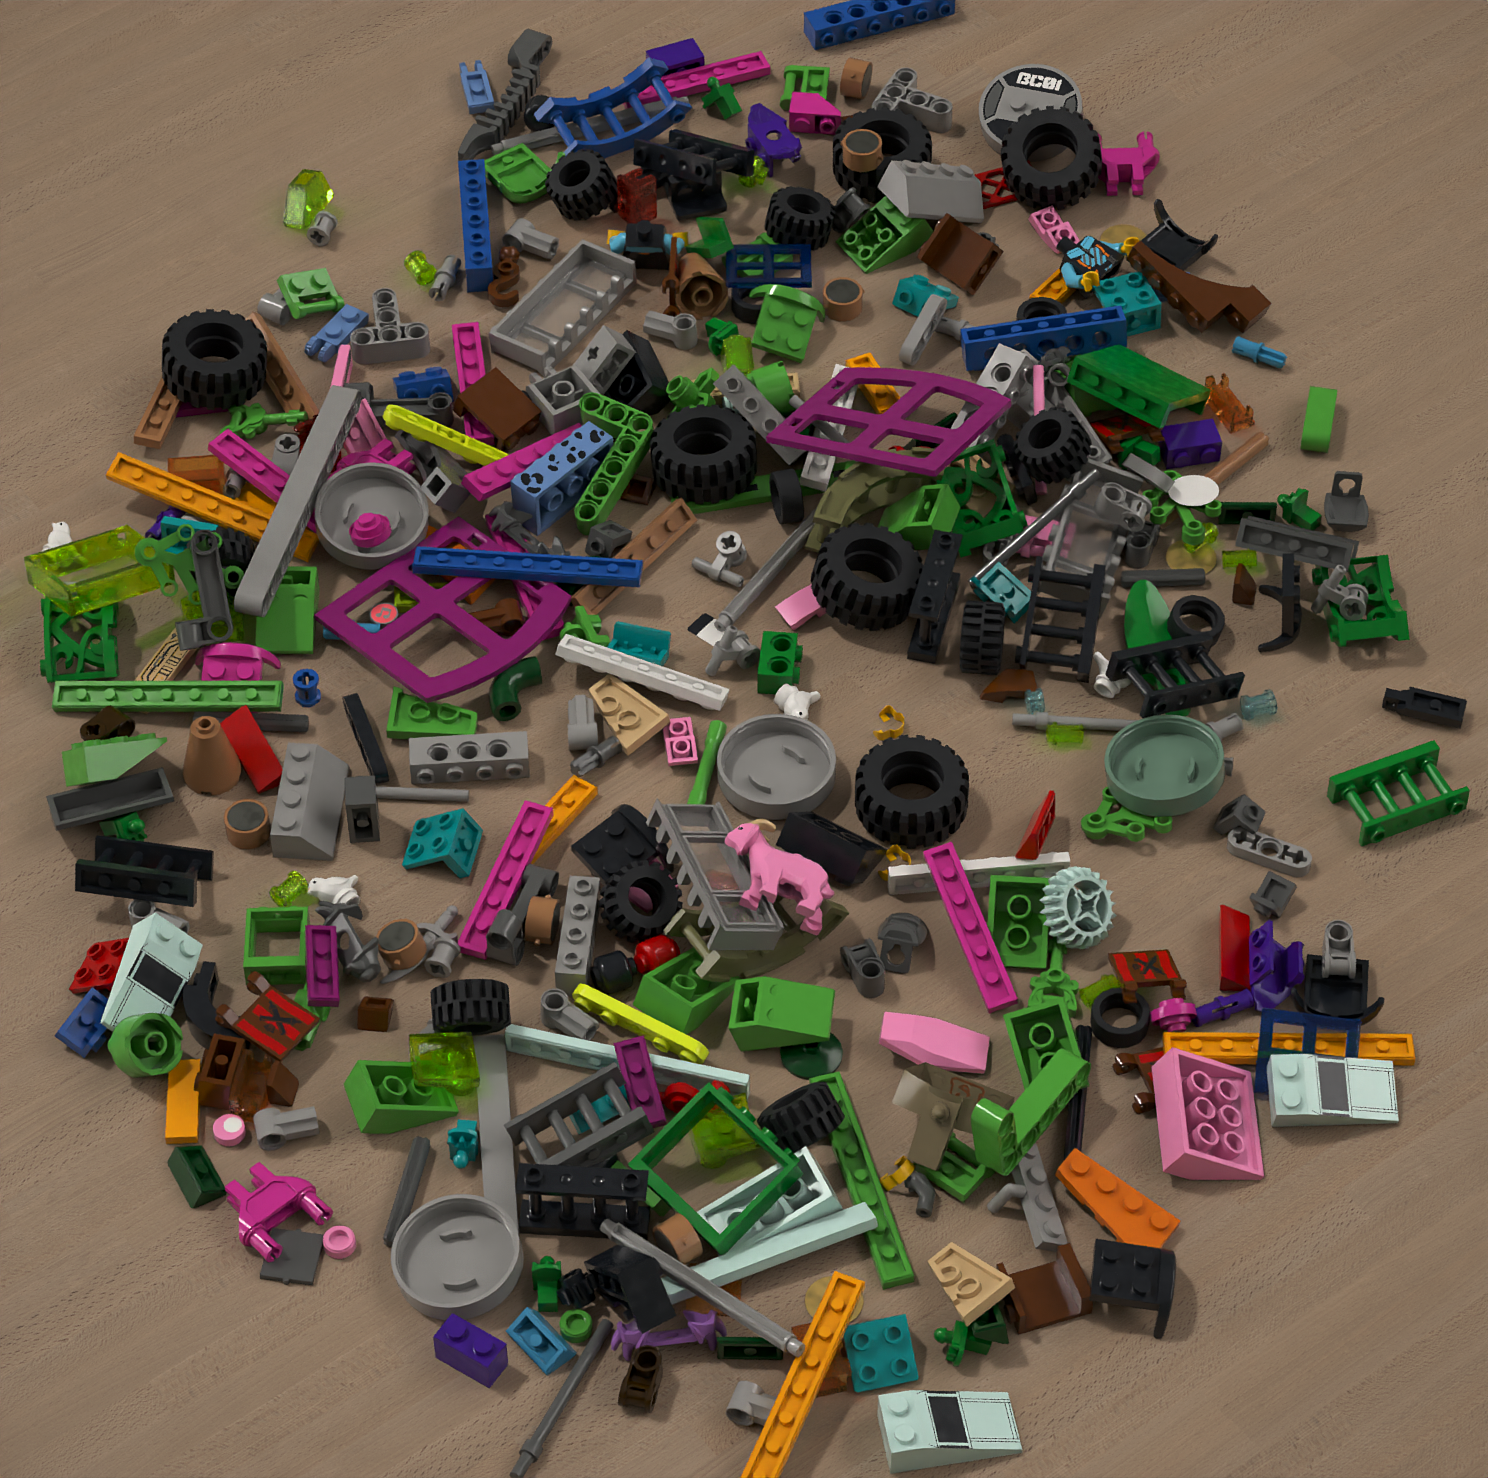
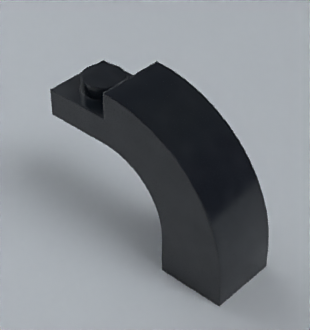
M203 961L200 973L195 974L193 985L184 984L183 1003L189 1030L195 1040L205 1049H209L214 1033L243 1038L232 1029L222 1027L215 1021L217 1014L215 1013L216 1008L212 1003L219 980L216 962ZM246 1039L244 1061H247L251 1043Z

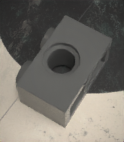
M375 776L345 777V806L350 843L380 841L379 808Z

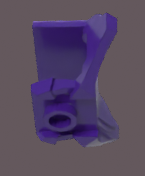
M761 103L752 105L748 115V138L745 140L747 148L755 150L754 156L761 170L764 169L771 178L773 177V159L789 158L792 163L797 162L801 159L799 152L802 149L800 139L795 138L787 128V120ZM770 133H777L778 140H770L766 136Z
M1268 920L1260 928L1252 931L1249 936L1251 994L1254 999L1255 1010L1261 1013H1268L1271 1009L1278 1006L1291 995L1293 986L1297 983L1301 984L1305 978L1303 974L1304 959L1302 953L1304 944L1300 941L1291 942V945L1285 948L1273 939V921Z

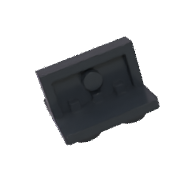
M721 171L716 172V185L714 186L677 176L668 177V182L663 183L664 191L677 220L727 210V203L722 194Z

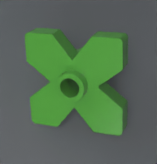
M711 367L700 373L694 383L689 378L682 377L681 375L674 377L666 388V392L671 399L670 402L675 405V408L670 413L674 411L680 412L682 408L687 406L694 408L700 404H704L707 407L715 405L716 400L710 396V393L716 388L713 383L719 378V374Z

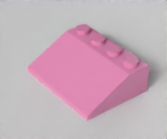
M1172 1047L1151 1067L1163 1172L1189 1180H1261L1264 1177L1251 1072Z

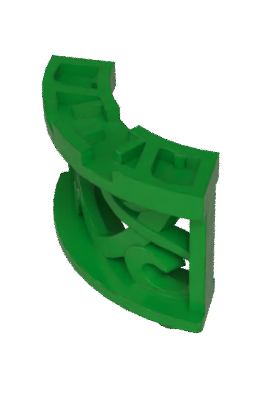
M994 439L966 448L951 462L964 459L965 468L946 467L942 480H936L937 484L949 485L960 507L970 500L973 484L997 496L994 506L985 518L974 510H959L952 527V533L963 535L959 549L961 558L971 555L970 549L1020 534L1023 528L1028 527L1023 510L1017 511L1001 463L1006 461L1002 445L996 446ZM987 451L991 457V466L989 468L982 467L983 462L980 458L976 464L977 472L972 471L970 457ZM998 473L1003 487H1001L998 483L993 481V479L996 478ZM963 482H966L965 492L962 494L955 493L957 487L964 489ZM1008 501L1010 510H1003ZM972 518L977 520L979 523L976 524L974 520L969 524H966L965 522L968 519Z
M1388 555L1352 558L1348 570L1350 580L1347 581L1344 575L1339 584L1344 587L1350 584H1359L1365 586L1367 591L1375 590L1376 593L1374 594L1368 593L1367 604L1379 607L1371 610L1366 620L1351 621L1341 615L1340 605L1328 600L1323 611L1331 642H1335L1338 647H1346V641L1392 636L1397 641L1410 640L1407 611L1401 607L1398 600H1392L1390 596L1391 592H1394ZM1372 563L1371 566L1363 569L1358 574L1356 573L1354 565ZM1315 565V568L1312 569L1313 585H1318L1319 589L1323 581L1329 579L1328 568Z
M107 586L104 588L103 593L54 597V592H47L46 597L41 599V611L44 616L45 659L40 660L41 676L46 677L47 683L119 676L117 636L112 635V628H117L118 616L120 614L117 586ZM82 614L86 621L98 626L89 629L83 635L81 643L78 644L63 632L62 628L71 619ZM54 638L59 643L56 646H54ZM93 639L101 640L98 644L92 643ZM74 656L78 658L75 673H57L56 665L60 658L66 659V669L72 666ZM85 662L104 668V670L84 672Z

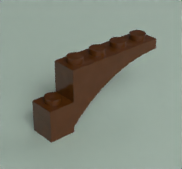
M1142 241L1137 242L1132 247L1127 257L1133 269L1141 272L1148 279L1149 284L1155 290H1159L1167 298L1168 303L1174 309H1178L1186 317L1187 322L1201 333L1223 315L1227 317L1231 326L1238 328L1244 333L1265 316L1271 305V302L1253 284L1250 287H1237L1199 278L1168 263L1155 254Z

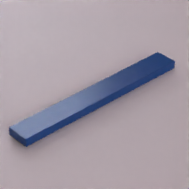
M417 546L412 570L415 574L640 587L643 560Z

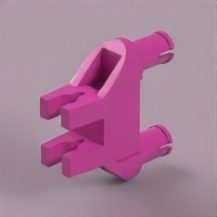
M1147 131V139H1145L1144 132L1137 135L1138 148H1102V138L1098 134L1102 154V172L1098 178L1105 182L1107 196H1117L1118 182H1130L1132 195H1143L1142 184H1144V179L1154 170L1160 158L1159 151L1153 144L1152 133Z
M385 438L370 450L351 453L342 458L337 463V469L329 475L328 479L338 471L360 463L388 464L407 472L409 475L416 470V467L409 462L413 459L411 452L404 449L396 455L390 451L394 447L393 442Z
M260 1162L249 1169L250 1173L254 1176L251 1182L257 1188L254 1192L249 1193L235 1179L225 1186V1191L229 1194L227 1202L239 1213L240 1242L247 1247L253 1246L267 1262L274 1261V1258L270 1255L271 1253L277 1259L283 1251V1247L267 1234L272 1228L277 1227L298 1210L302 1209L318 1225L325 1224L321 1216L328 1221L333 1214L332 1208L328 1207L316 1195V1188L309 1181L298 1177L275 1176Z

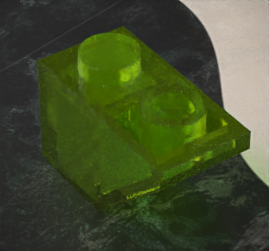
M303 169L288 185L283 221L285 227L305 229L312 223L316 214L325 209L329 201L334 197L322 171Z
M732 335L727 339H723L720 359L724 373L733 364L746 377V374L754 370L751 337Z

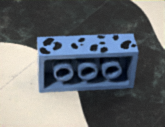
M588 421L580 428L575 429L561 443H557L544 456L536 459L522 473L517 474L511 480L513 508L530 513L533 516L530 520L522 523V526L538 536L572 510L613 446V437Z

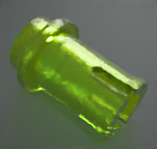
M1202 523L1205 528L1204 541L1201 544L1189 545L1184 542L1183 546L1189 553H1195L1205 544H1212L1216 541L1219 532L1213 523Z
M1250 549L1222 550L1223 569L1237 567L1238 563H1243L1245 567L1248 566V569H1252V566H1257V551Z
M1053 722L1052 725L1047 724L1046 741L1052 742V745H1056L1057 742L1083 743L1084 731H1081L1084 729L1083 724L1057 725V722Z
M1103 974L1097 982L1079 989V994H1081L1079 996L1086 1007H1090L1094 1003L1095 998L1102 992L1111 988H1120V985L1113 974Z

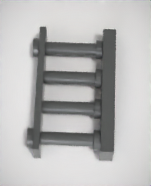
M1248 516V519L1241 518L1235 546L1282 557L1283 553L1294 554V560L1335 569L1337 565H1342L1348 572L1351 559L1356 558L1360 541Z
M615 1062L599 1069L591 1076L504 1124L515 1146L524 1142L536 1164L590 1167L600 1163L655 1132L642 1107L640 1106L632 1111L622 1095L619 1087L626 1084V1081ZM608 1094L620 1118L603 1126L591 1103ZM580 1110L593 1133L575 1142L563 1119ZM552 1126L565 1149L547 1158L535 1135Z

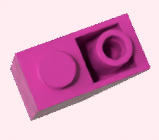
M792 92L789 110V131L835 135L837 128L841 125V112L818 93Z

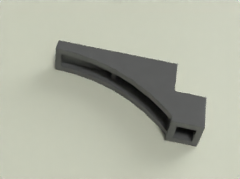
M399 430L394 437L405 450L413 454V461L417 465L424 481L420 487L435 505L456 513L471 494L461 484L464 475L468 473L446 449L428 441H418L410 433Z

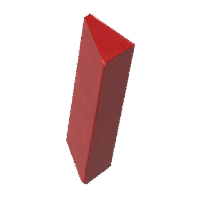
M244 705L223 720L220 725L254 788L260 794L280 785L283 768L247 705Z
M1050 790L1034 812L1015 858L1036 860L1039 857L1056 817L1054 791Z
M1220 905L1219 990L1242 991L1248 989L1251 991L1249 975L1250 916L1226 905Z

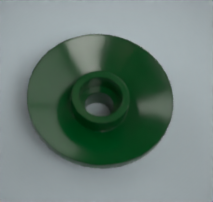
M830 1032L829 1041L782 1046L780 1057L784 1067L791 1074L809 1080V1078L834 1073L842 1062L843 1050L838 1038Z

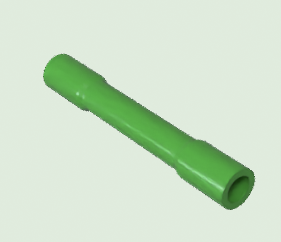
M720 720L710 722L704 742L705 748L687 804L705 805L707 791L718 750L727 729V725Z

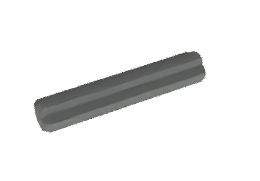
M1203 568L1125 570L1121 572V585L1124 588L1132 587L1134 583L1142 579L1151 582L1155 587L1204 585L1206 576Z

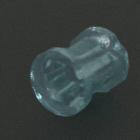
M1271 689L1264 690L1263 694L1251 697L1243 695L1240 698L1241 711L1247 721L1253 720L1254 716L1266 713L1274 715L1277 713V701Z

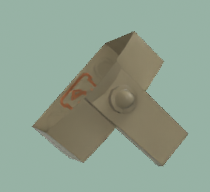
M926 1062L904 1069L892 1103L921 1115L907 1159L939 1171L953 1130L957 1129L973 1134L971 1115L981 1099L986 1098L1009 1110L1014 1103L1015 1097Z

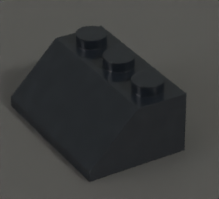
M626 330L623 336L636 353L604 395L642 411L649 416L658 414L671 400L666 392L669 381L650 342Z
M812 811L789 812L776 843V846L784 849L785 852L800 854L804 858L818 863L825 872L828 871L836 875L834 880L846 886L863 883L888 850Z

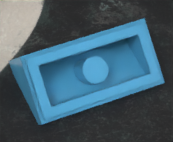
M526 1307L506 1330L510 1337L546 1375L554 1372L577 1354L548 1321L532 1308Z

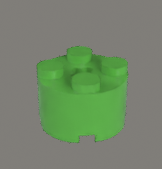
M783 361L752 370L751 373L746 374L752 384L784 418L796 411L789 404V400L794 396Z
M162 1013L138 1014L123 1019L115 1027L107 1046L115 1064L125 1074L134 1078L155 1076L168 1073L177 1066L183 1050H181L183 1035L179 1025L168 1015Z

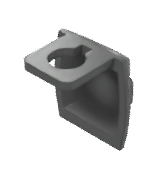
M1335 472L1331 493H1326L1324 502L1325 518L1327 524L1332 529L1342 532H1356L1367 528L1369 518L1368 506L1364 495H1360L1363 480L1362 473ZM1344 479H1352L1355 482L1354 487L1350 488L1348 493H1343V489L1339 486V483Z
M910 913L891 914L881 923L877 936L879 940H883L880 958L884 963L885 970L899 973L909 972L913 946L918 947L927 936V926L922 919ZM894 944L901 945L900 950L905 956V960L901 964H893L888 959L887 954L894 948Z

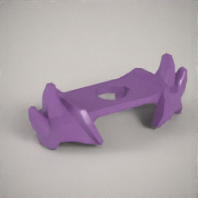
M683 1310V1314L688 1320V1327L684 1329L652 1333L647 1331L642 1334L637 1328L636 1320L629 1324L619 1321L617 1323V1330L612 1337L611 1349L616 1351L622 1342L623 1356L626 1361H630L634 1347L637 1349L644 1345L655 1347L695 1341L703 1344L705 1338L710 1350L713 1351L717 1345L715 1330L722 1337H725L727 1332L724 1323L717 1316L715 1310H710L708 1314Z

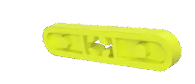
M391 404L386 407L383 413V419L389 428L397 431L403 430L410 433L418 441H428L462 456L469 463H479L486 466L509 455L403 407Z
M578 984L572 993V997L575 1000L574 1005L585 1013L591 1011L599 1015L605 1023L611 1026L617 1024L639 1036L644 1035L645 1039L651 1041L662 1052L667 1053L671 1051L677 1054L682 1061L703 1064L709 1055V1050L696 1039L586 984Z

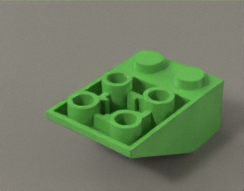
M885 196L835 242L868 274L916 252L930 238L934 231L925 219L906 217Z
M948 484L923 485L887 507L883 512L878 527L880 528L882 525L888 527L890 532H898L903 535V540H909L914 545V550H929L934 530L951 532L960 510V505Z
M288 566L266 616H256L255 646L263 648L272 654H313L316 631L314 614L318 612L320 592L317 567Z
M147 733L133 737L121 736L107 740L96 739L71 744V750L62 751L66 787L117 779L166 743L167 737L156 738L155 733Z
M766 976L735 980L728 1029L741 1052L829 1041L835 990Z

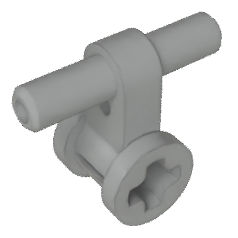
M726 531L717 538L716 547L719 554L713 564L695 557L692 560V567L707 573L709 578L718 582L723 580L740 587L744 582L743 576L733 573L729 569L731 566L741 565L746 560L747 551L742 544L739 534L734 531Z
M1337 565L1329 579H1325L1319 587V594L1311 605V610L1316 614L1321 613L1328 600L1340 605V613L1345 619L1356 621L1365 615L1369 597L1368 591L1359 584H1350L1347 587L1340 585L1339 583L1347 571L1344 566Z
M729 625L721 640L715 643L711 651L713 656L705 671L708 675L715 676L722 661L737 660L741 668H750L759 661L761 650L748 641L749 637L744 631H738L735 626Z

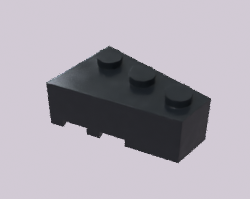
M615 1245L584 1262L588 1274L592 1273L599 1285L595 1289L596 1292L614 1308L621 1305L626 1310L623 1312V1316L628 1321L635 1318L637 1328L642 1334L677 1316L660 1278L663 1275L662 1268L654 1257L652 1258L649 1255Z

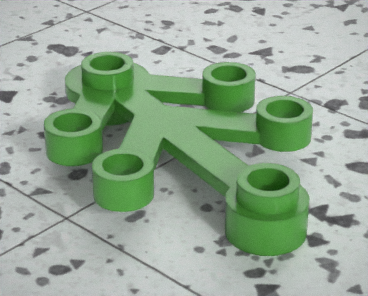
M1174 470L1164 471L1173 480L1183 477ZM1155 487L1153 490H1146L1142 494L1152 503L1150 521L1154 524L1165 523L1167 516L1175 508L1177 509L1184 524L1181 538L1183 542L1189 545L1201 544L1204 541L1205 535L1204 526L1199 520L1194 519L1190 508L1203 512L1208 517H1218L1221 514L1222 504L1215 499L1201 506H1186L1175 502L1169 497L1162 506H1158L1159 499L1163 495H1169L1168 492L1166 494Z
M183 524L176 532L159 541L154 538H144L139 541L135 547V558L141 565L151 567L161 585V593L166 597H172L178 592V584L174 580L169 579L162 565L163 562L174 566L188 592L189 602L193 605H201V602H195L192 599V593L198 591V586L190 571L195 572L191 548L178 554L165 551L180 541H190L195 534L194 528L189 524ZM185 527L191 531L189 538H183L180 535L182 528ZM212 532L218 538V548H220L222 545V537L220 536V534ZM205 537V540L197 543L196 547L201 551L211 549L208 543L209 538ZM146 547H152L155 550L153 557L145 556L144 549ZM229 566L226 569L222 568L225 587L228 589L238 588L244 576L242 569L237 566ZM230 572L238 574L237 582L232 583L228 580ZM166 583L174 585L173 593L168 594L164 591Z
M1105 787L1102 791L1103 801L1097 811L1085 815L1081 820L1082 830L1091 839H1101L1110 833L1126 837L1133 842H1138L1145 837V827L1155 829L1158 833H1168L1172 830L1171 816H1156L1154 818L1134 812L1123 805L1118 812L1109 814L1113 805L1119 802L1113 797L1108 787ZM1126 822V823H1130V824H1128L1127 826H1124V825H1120V824H1118V823Z

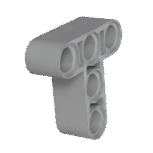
M905 67L895 71L872 103V108H875V110H882V107L893 111L896 109L902 110L906 115L910 113L917 118V121L920 120L927 130L945 133L952 127V103L945 98L918 90L917 72L911 68Z
M380 288L374 291L372 302L375 327L359 328L351 333L350 340L353 360L359 364H373L418 359L427 356L430 352L428 326L421 322L400 324L395 291L390 288Z

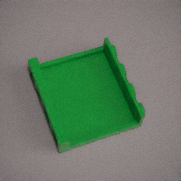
M1120 344L1076 356L1066 381L1159 429L1165 426L1170 411L1182 407L1202 415L1211 389Z

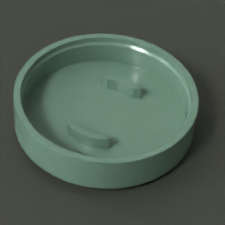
M1156 715L1137 720L1121 729L1112 738L1105 752L1106 781L1111 794L1126 808L1144 815L1158 817L1175 816L1193 811L1209 802L1218 793L1225 778L1224 750L1219 737L1207 725L1185 716Z

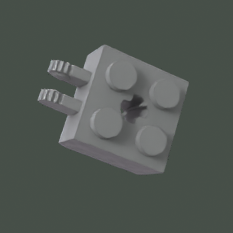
M549 365L544 368L546 378L543 379L537 372L529 375L531 384L526 386V392L532 402L542 411L539 421L551 435L577 423H580L582 426L584 425L579 407L580 398L589 392L600 393L576 365L556 372Z

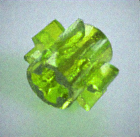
M754 155L753 175L749 177L738 175V180L743 186L753 188L756 184L762 186L769 168L765 167V162L762 158Z

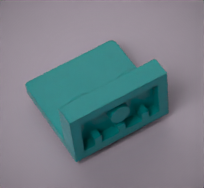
M1137 271L1101 280L1100 286H1092L1103 308L1121 305L1126 317L1127 337L1161 328L1162 303L1141 272Z
M464 808L417 820L413 827L402 866L407 870L443 860L459 878L468 877L474 863L483 829Z
M906 1314L848 1325L841 1341H844L854 1392L918 1380L919 1376Z

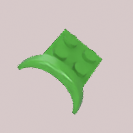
M521 143L484 160L485 177L510 201L519 204L527 203L547 193V187L545 186L546 176L552 169L541 161L525 144ZM563 151L558 153L555 164L559 162L558 159L562 156L565 157Z
M766 284L751 290L749 298L753 299L764 296V300L750 346L802 363L816 315L820 322L825 320L826 313L822 303L806 292L784 285Z

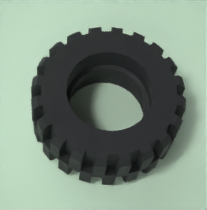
M1046 106L1045 110L1035 108L1031 110V114L1028 116L1025 113L1018 117L1017 124L1014 122L1010 125L1008 134L1004 135L1002 140L1001 162L1007 187L1011 192L1015 193V197L1019 201L1023 202L1026 200L1027 206L1036 208L1039 205L1041 210L1051 205L1057 207V210L1065 209L1064 205L1070 204L1074 206L1078 204L1080 197L1085 199L1091 194L1090 187H1096L1099 182L1098 176L1102 172L1101 144L1097 131L1093 130V124L1088 119L1083 120L1081 113L1074 111L1072 114L1069 112V108L1062 106L1060 109H1054V106ZM1049 144L1063 145L1076 154L1075 159L1069 166L1056 172H1042L1034 169L1027 163L1028 158L1035 150Z
M882 107V110L870 108L863 113L859 111L853 115V118L848 117L844 120L842 125L837 128L833 137V174L836 181L845 191L855 187L857 190L856 194L861 199H868V202L876 203V201H880L886 196L878 188V185L891 160H909L915 163L925 161L932 164L930 132L920 120L917 121L915 116L910 113L906 115L899 109L893 111ZM856 129L872 130L882 139V153L894 156L884 157L880 165L869 172L852 171L843 163V146L840 143L851 131Z
M206 309V312L201 313L198 310L192 312L188 317L184 315L179 318L177 323L174 322L167 329V333L164 334L162 340V378L170 392L174 396L177 395V398L182 402H190L196 408H200V406L207 407V410H215V408H222V410L230 409L232 405L238 407L244 404L246 399L251 400L264 385L267 365V342L261 330L256 328V325L249 319L246 321L242 315L238 313L233 315L227 310L216 312L214 309ZM222 357L228 359V361L207 362L200 358Z
M700 404L694 408L687 406L682 408L680 412L674 411L670 413L667 419L663 418L651 435L650 450L653 478L661 490L666 491L670 497L675 498L677 496L682 498L685 503L692 501L703 505L704 502L715 504L719 503L722 499L726 501L732 499L736 493H742L752 483L757 473V446L754 428L740 413L736 414L733 409L727 407L722 409L720 405L707 407L704 404Z
M853 523L848 525L847 528L843 526L836 529L821 544L811 573V589L814 596L817 597L816 600L821 608L825 607L826 613L830 617L838 618L839 623L845 626L850 624L855 626L854 629L858 630L869 628L870 631H879L882 627L886 630L895 627V624H901L909 616L910 607L924 565L918 551L914 552V545L909 540H903V535L898 532L888 531V527L882 525L880 528L875 527L873 523H865L864 525ZM851 571L871 573L880 578L884 583H873L863 580Z
M900 735L899 739L895 740L891 737L882 741L881 746L877 744L871 748L869 754H865L860 760V766L857 768L855 775L856 814L863 823V827L869 833L875 832V837L882 842L887 840L890 841V845H907V849H916L917 845H923L924 848L934 844V841L940 843L949 838V833L954 834L960 828V824L967 815L969 774L968 769L964 767V761L958 754L955 755V751L948 745L942 746V742L934 738L927 740L922 735H916V738ZM914 783L926 786L935 793L923 799L910 800L897 797L889 792V790L901 784Z

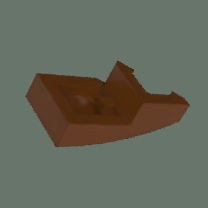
M1005 669L982 691L980 700L1003 703L1007 696L1034 700L1038 694L1034 672L1023 669Z

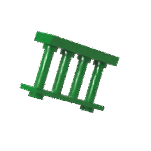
M1435 740L1329 778L1327 797L1331 803L1334 804L1343 800L1348 801L1362 822L1359 837L1361 847L1370 843H1378L1384 838L1448 815L1459 814L1466 809L1470 790L1465 786L1453 791L1436 768L1440 747ZM1426 773L1441 795L1426 800L1410 776ZM1400 782L1415 805L1400 810L1385 788V785ZM1373 791L1389 814L1374 819L1358 795Z

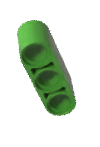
M1310 386L1300 449L1328 453L1337 389Z

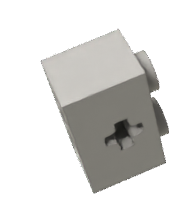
M603 325L573 365H576L600 393L604 394L636 351L623 334Z

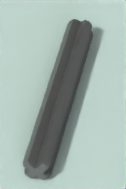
M194 712L193 721L202 716H211L221 723L234 712ZM251 713L259 728L263 731L307 732L309 728V717L307 715Z
M417 1136L413 1139L384 1232L383 1240L386 1246H392L397 1231L410 1215L431 1147L430 1140L426 1137Z

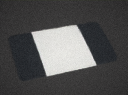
M707 613L702 614L687 629L712 646L721 640L725 632L715 628L714 623L716 619Z

